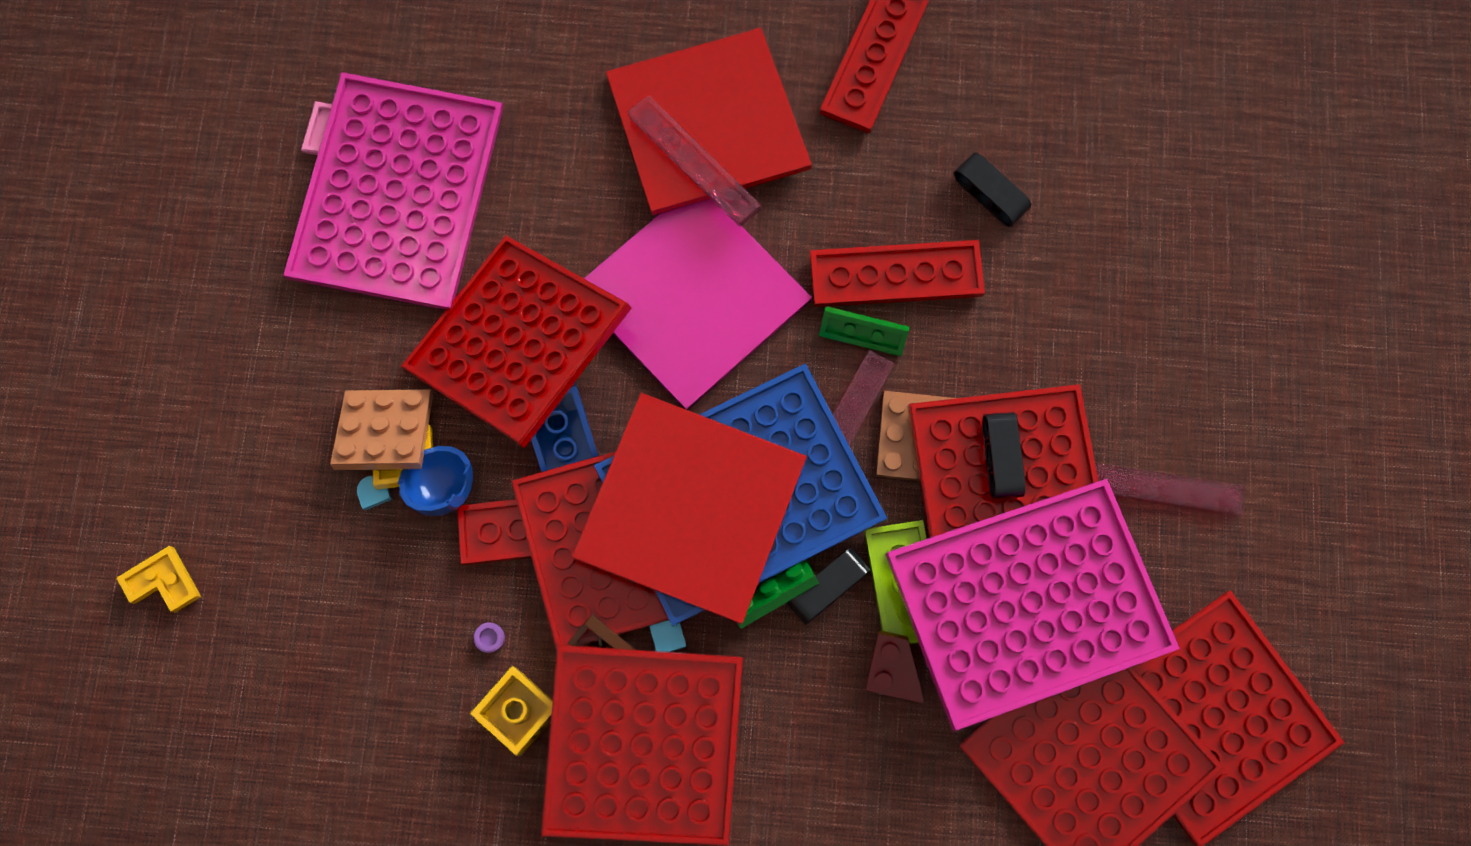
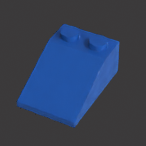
M576 382L531 439L541 472L598 456Z

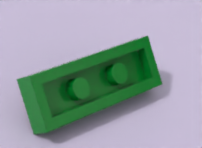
M826 306L819 336L902 357L909 326Z
M807 560L795 564L758 585L743 624L737 623L741 629L819 584Z

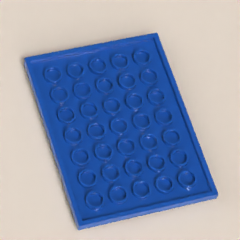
M806 363L699 414L807 456L758 584L887 520L885 512ZM614 456L594 465L602 483ZM655 591L672 627L705 611Z

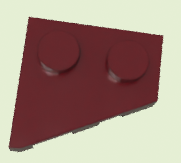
M878 630L865 691L923 703L924 695L908 636Z

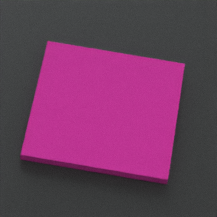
M714 198L660 213L584 278L629 303L632 309L613 332L614 336L686 410L694 406L812 301V297Z

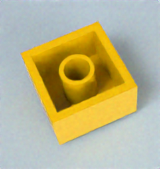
M512 666L470 714L517 756H522L550 724L553 700L519 669Z

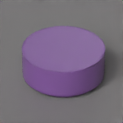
M491 622L480 625L474 633L475 646L484 653L491 654L499 651L505 643L503 629Z

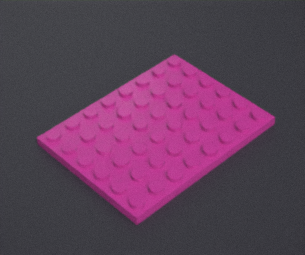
M341 72L283 276L288 280L443 310L451 309L456 297L504 108L503 104L496 101Z
M1107 479L885 554L952 731L962 729L1180 649Z

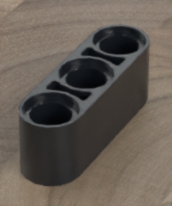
M973 153L953 172L956 181L1001 223L1008 227L1013 226L1032 207L1029 198L978 153Z
M1014 412L984 414L982 418V431L991 497L993 499L1023 497L1025 495V476L1017 416Z
M851 547L816 575L819 584L788 601L787 604L806 625L864 578L871 569Z

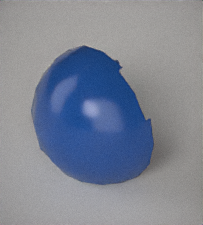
M436 446L424 450L422 469H402L398 480L400 496L409 508L422 515H446L461 507L469 496L473 482V468L464 452L452 446Z

